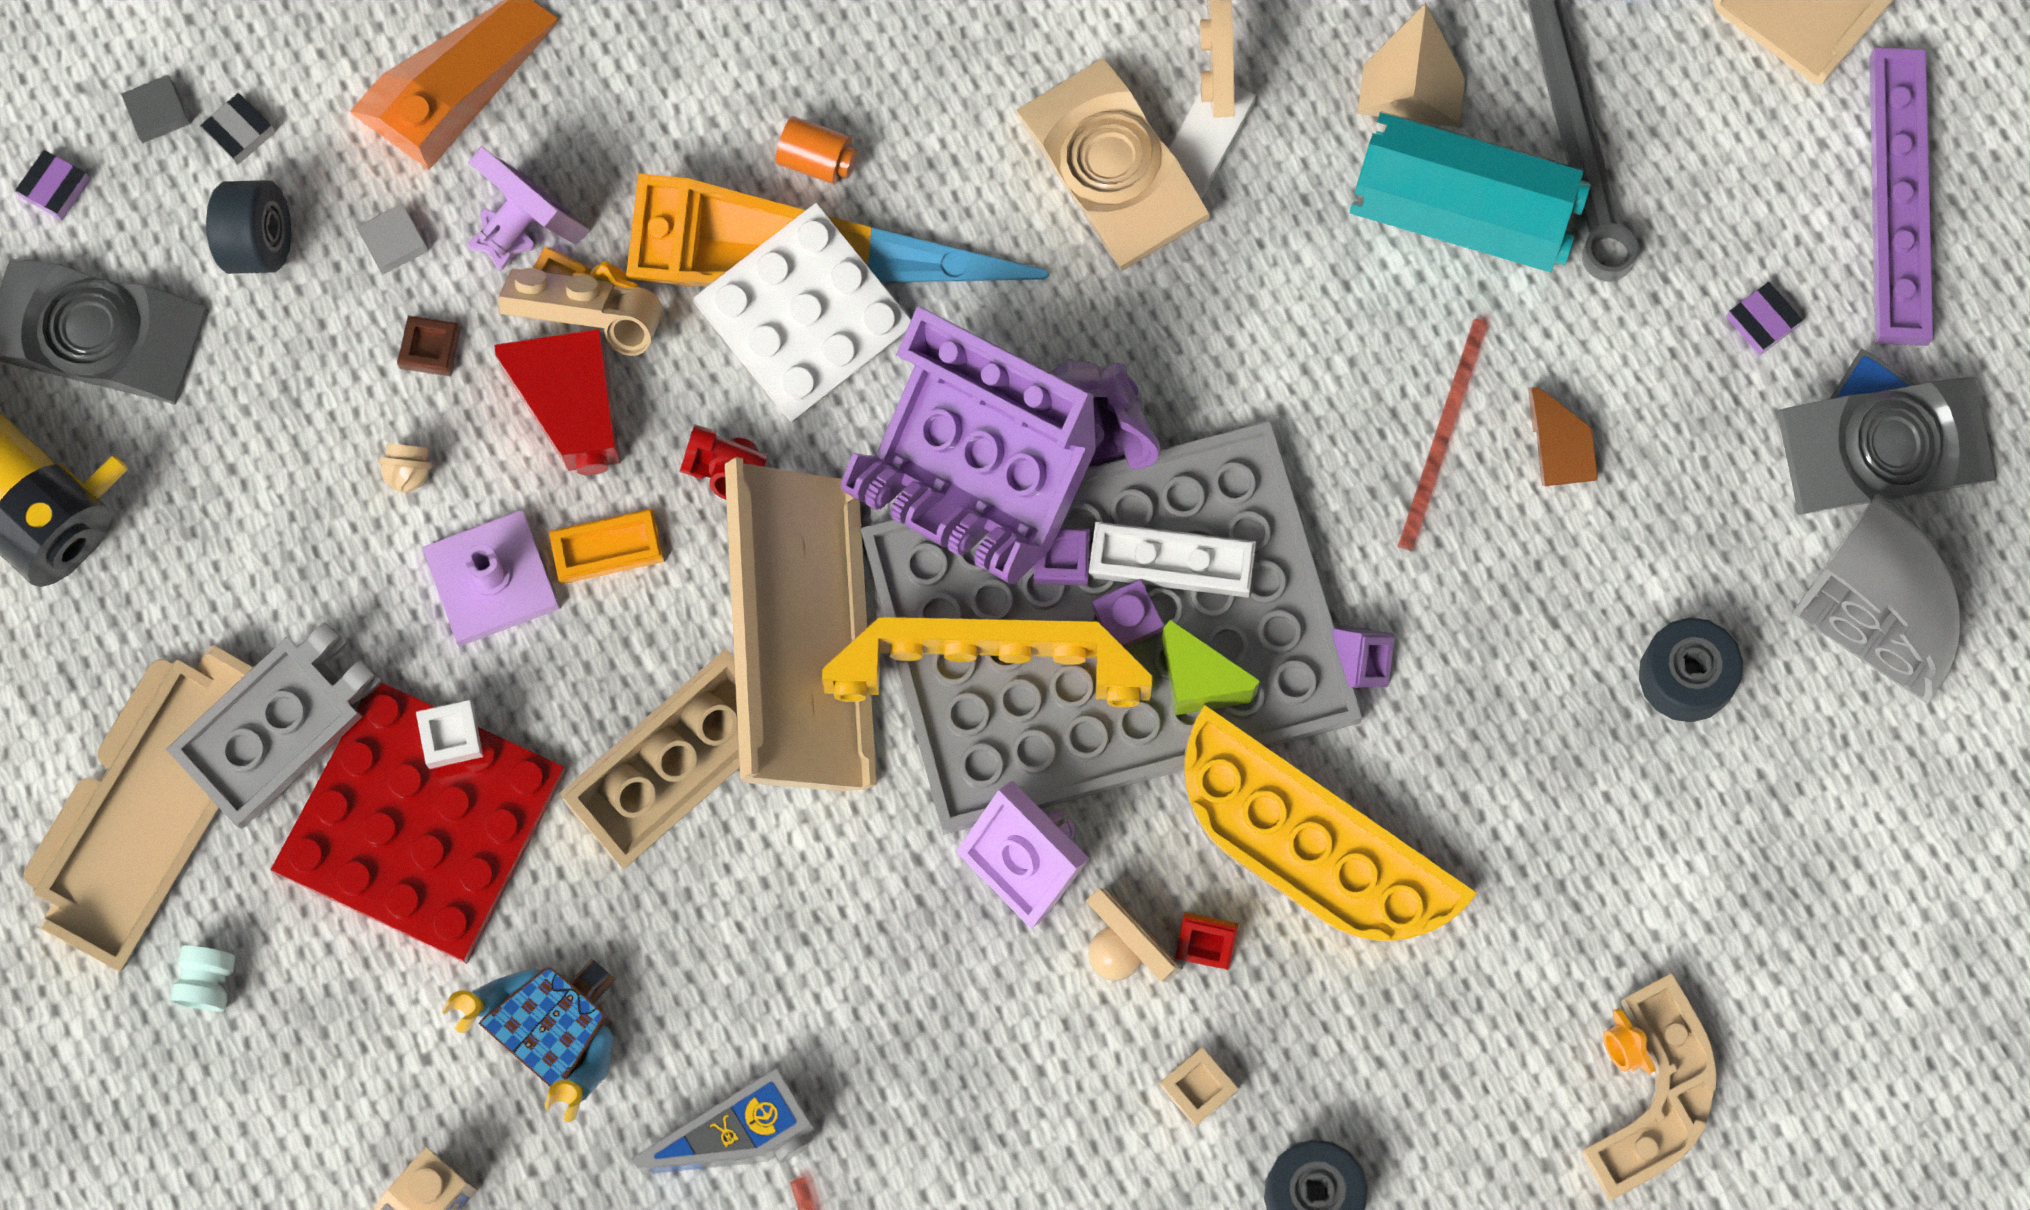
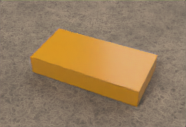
M653 508L549 531L560 585L664 562Z

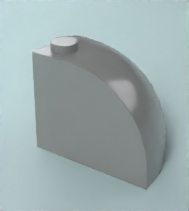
M1879 493L1875 495L1792 612V614L1927 705L1951 669L1960 637L1959 601L1955 585L1945 562L1921 529L1906 514Z

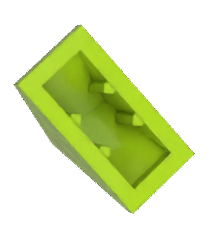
M1169 620L1163 628L1162 646L1175 715L1199 712L1204 705L1212 710L1249 704L1257 695L1260 683L1258 679L1173 621Z

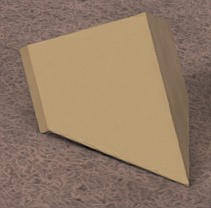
M1427 3L1364 64L1357 114L1378 116L1380 111H1384L1418 122L1459 127L1465 76Z

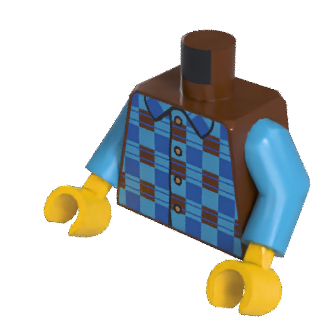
M592 958L570 983L551 966L543 970L530 968L497 978L472 992L467 990L454 992L449 997L442 1013L447 1014L450 1010L458 1009L466 1014L455 1027V1030L459 1033L467 1032L472 1027L477 1016L483 1017L478 1024L550 1087L544 1106L545 1109L549 1110L555 1102H565L569 1106L566 1109L563 1120L572 1122L578 1114L580 1103L586 1100L608 1075L614 1041L609 1028L613 1022L594 1004L616 979Z

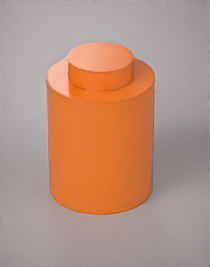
M791 116L779 139L775 162L779 166L836 185L840 177H850L857 160L858 149L852 147V136L796 116Z

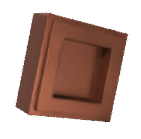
M408 316L397 360L399 369L450 377L461 331L459 323Z

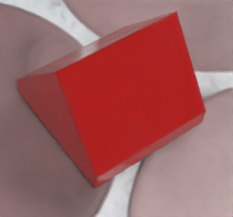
M1184 912L1175 958L1229 970L1239 923Z

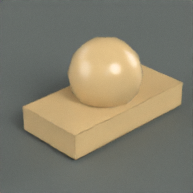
M1098 888L1085 901L1109 926L1096 933L1090 942L1088 950L1090 965L1099 976L1111 981L1125 980L1136 972L1141 961L1161 982H1169L1182 970V965L1111 890Z

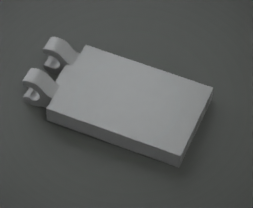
M326 622L318 626L299 647L289 638L283 639L166 748L171 756L236 827L243 829L357 723L363 716L352 705L371 694L383 682L361 660L356 662L339 680L324 662L335 657L348 643Z

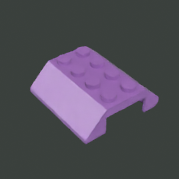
M917 306L896 356L914 364L913 371L876 455L853 453L841 481V490L861 502L866 501L865 504L875 510H881L882 507H885L887 503L889 504L895 498L890 509L892 519L901 524L905 523L906 527L944 548L949 547L948 550L959 556H964L966 552L968 553L969 549H972L990 532L976 549L973 561H975V565L986 571L989 569L991 574L1009 584H1015L1052 548L1094 455L1096 447L1093 395L933 312Z

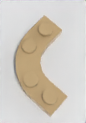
M1207 0L1208 19H1200L1201 51H1210V71H1201L1200 74L1201 101L1210 102L1213 117H1235L1232 0Z
M1672 973L1625 997L1621 1001L1634 1027L1643 1030L1647 1036L1646 1047L1656 1068L1655 1093L1645 1113L1632 1124L1581 1151L1583 1158L1608 1202L1674 1166L1695 1145L1707 1125L1706 1121L1711 1109L1714 1090H1716V1068L1713 1051L1699 1018Z

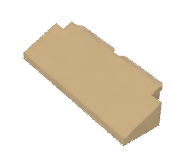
M216 645L207 648L195 669L178 659L174 660L173 663L159 659L148 666L98 748L97 758L103 766L108 768L100 782L94 778H84L76 784L24 869L26 883L35 888L32 894L52 904L38 926L40 930L118 972L122 970L219 808L171 756L166 748L253 668L252 666Z

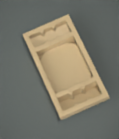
M1103 58L1016 110L1027 131L1121 272L1210 219L1209 212L1178 160L1153 130L1130 90Z

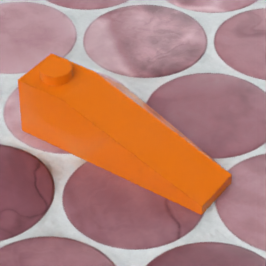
M503 0L383 73L350 112L419 164L430 170L559 20L533 0Z

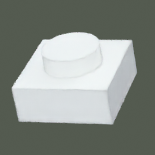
M470 700L416 712L425 762L429 769L483 757L474 706Z

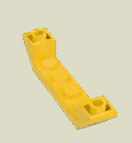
M879 617L822 668V682L825 694H834L835 699L845 702L864 701L867 699V695H879L880 653H890L892 659L899 661L920 660L923 654H944L946 660L953 662H971L977 659V655L999 656V660L1006 663H1026L1031 661V656L1053 657L1054 662L1068 665L1084 663L1086 657L1096 658V699L1107 700V704L1113 707H1135L1140 704V700H1150L1152 689V675L1099 622Z

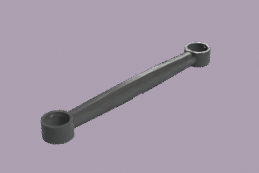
M1527 0L1539 57L1567 163L1570 166L1583 169L1581 180L1590 182V189L1583 208L1589 236L1582 251V262L1587 272L1594 278L1606 282L1617 281L1630 272L1638 253V243L1634 234L1625 226L1617 224L1603 155L1561 0ZM1604 238L1617 240L1627 250V262L1617 267L1605 266L1594 258L1591 248L1597 241Z

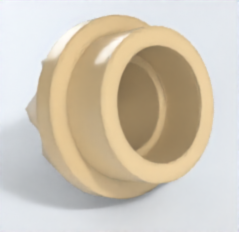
M387 443L385 457L379 458L384 481L401 493L411 492L423 486L428 478L430 469L433 467V463L428 462L429 448Z

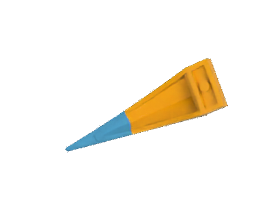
M638 173L626 277L629 280L677 284L682 287L709 286L805 210L690 178ZM827 216L881 283L1045 279L1049 276V273L1044 269Z

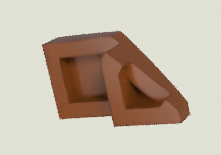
M1528 387L1532 428L1537 436L1542 486L1598 481L1592 428L1540 387Z

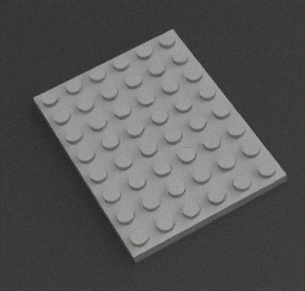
M1270 421L1161 449L1155 463L1144 469H1130L1126 459L1088 468L1061 528L1090 529L1088 586L1034 584V566L1015 584H1009L991 574L989 569L986 571L975 565V561H973L976 549L990 532L972 549H969L968 553L966 552L964 556H959L948 550L949 547H942L906 527L905 523L901 524L894 519L861 528L884 617L1099 622L1092 609V601L1131 583L1089 578L1095 522L1256 541L1249 598L1144 585L1164 627L1169 620L1173 621L1260 681L1257 695L1251 703L1212 710L1267 748L1361 723V712L1353 687L1348 686L1332 634L1334 625ZM1163 632L1126 649L1152 675L1150 700H1140L1138 706L1128 708L1113 707L1107 704V700L1096 699V658L1086 657L1084 663L1073 665L1056 663L1053 661V657L1031 656V661L1026 663H1006L1000 661L999 656L977 655V659L971 662L948 661L944 658V654H923L922 659L916 661L896 660L943 835L972 828L998 790L1010 781H1013L1042 809L1184 771L1186 744L1199 712L1175 715L1162 646Z

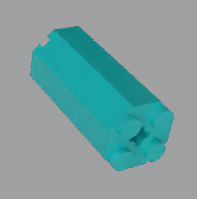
M1379 112L1376 122L1386 125L1384 132L1376 130V133H1372L1354 193L1364 197L1363 203L1354 201L1351 204L1350 214L1550 273L1555 263L1563 266L1566 265L1574 239V232L1566 230L1571 213L1582 214L1590 189V182L1581 180L1583 169L1388 112Z

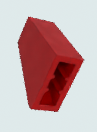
M599 329L494 345L495 355L503 372L568 471L577 470V473L581 475H596L606 472L609 469L608 465L620 463L606 348Z

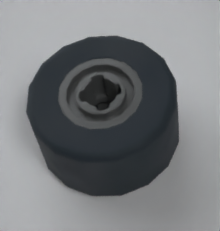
M223 181L213 189L207 206L206 234L210 252L217 266L225 273H275L285 264L291 245V216L287 200L281 188L273 181Z
M1689 617L1670 622L1655 634L1640 660L1639 682L1644 697L1656 711L1672 720L1696 722L1711 718L1724 708L1733 697L1742 681L1743 658L1738 643L1726 629L1707 619Z
M1312 1139L1293 1144L1278 1156L1266 1178L1264 1201L1267 1210H1365L1368 1185L1363 1168L1348 1150L1334 1142Z

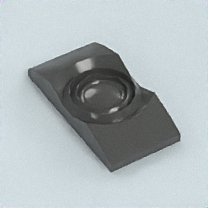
M10 259L0 285V362L176 404L208 309L203 305L143 284L116 283L87 275L61 264Z
M1975 377L1932 381L1893 390L1842 396L1783 408L1777 411L1798 515L1867 504L1872 501L1877 493L1890 500L1996 480Z

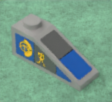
M775 1068L631 1159L642 1174L768 1162L776 1156L780 1162H785L804 1151L810 1145L806 1137L815 1131L779 1071Z

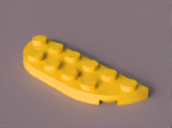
M1206 705L1202 707L1191 728L1184 757L1186 791L1197 821L1209 839L1222 852L1330 927L1350 936L1374 941H1395L1417 937L1438 929L1459 915L1476 896L1477 892Z

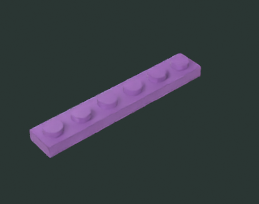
M1874 47L1869 56L1875 344L1928 346L1933 339L1926 50Z

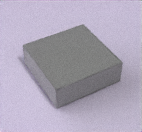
M403 203L356 227L382 275L428 252Z

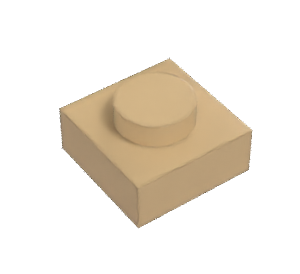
M1203 1047L1197 1050L1159 1084L1195 1128L1239 1090Z

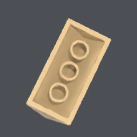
M724 649L559 793L569 810L623 869L740 768L735 662L731 653Z

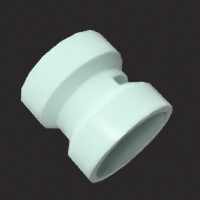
M182 946L178 959V964L182 969L180 980L172 986L169 1001L189 1008L216 1012L225 1011L228 993L220 984L225 983L226 977L233 973L236 956L228 952L206 947Z

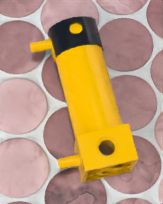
M0 411V556L31 585L37 587L54 584L70 575L100 545L106 535L112 517L109 508L99 498L127 471L126 464L116 455H112L82 483L64 465H58Z

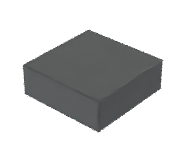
M169 75L121 93L137 136L142 144L190 125L174 83Z

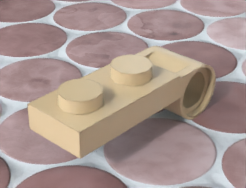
M512 268L498 296L499 314L604 328L606 341L611 348L628 356L642 354L648 349L663 314V307L659 298L647 289L615 286L614 283L597 281L595 278L587 275L567 276L545 273L535 268Z

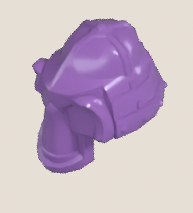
M1067 359L1066 362L1059 364L1050 372L1093 395L1096 450L1089 466H1096L1124 456L1130 469H1144L1155 463L1160 453V444L1144 417L1143 402L1137 399V384L1127 375V366L1125 364L1112 363L1105 368L1087 361Z

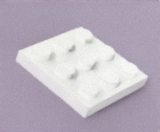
M817 203L810 206L693 298V303L791 423L903 336L911 322V319Z

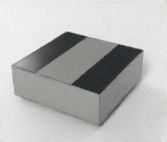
M239 92L200 125L203 132L236 165L240 164L276 133L272 125Z

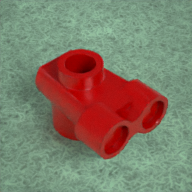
M694 424L679 472L702 479L703 476L710 478L709 485L711 490L717 496L726 500L725 463L737 457L743 458V464L765 467L768 455L758 452L757 446L748 439L737 437L728 440L718 436L715 430Z

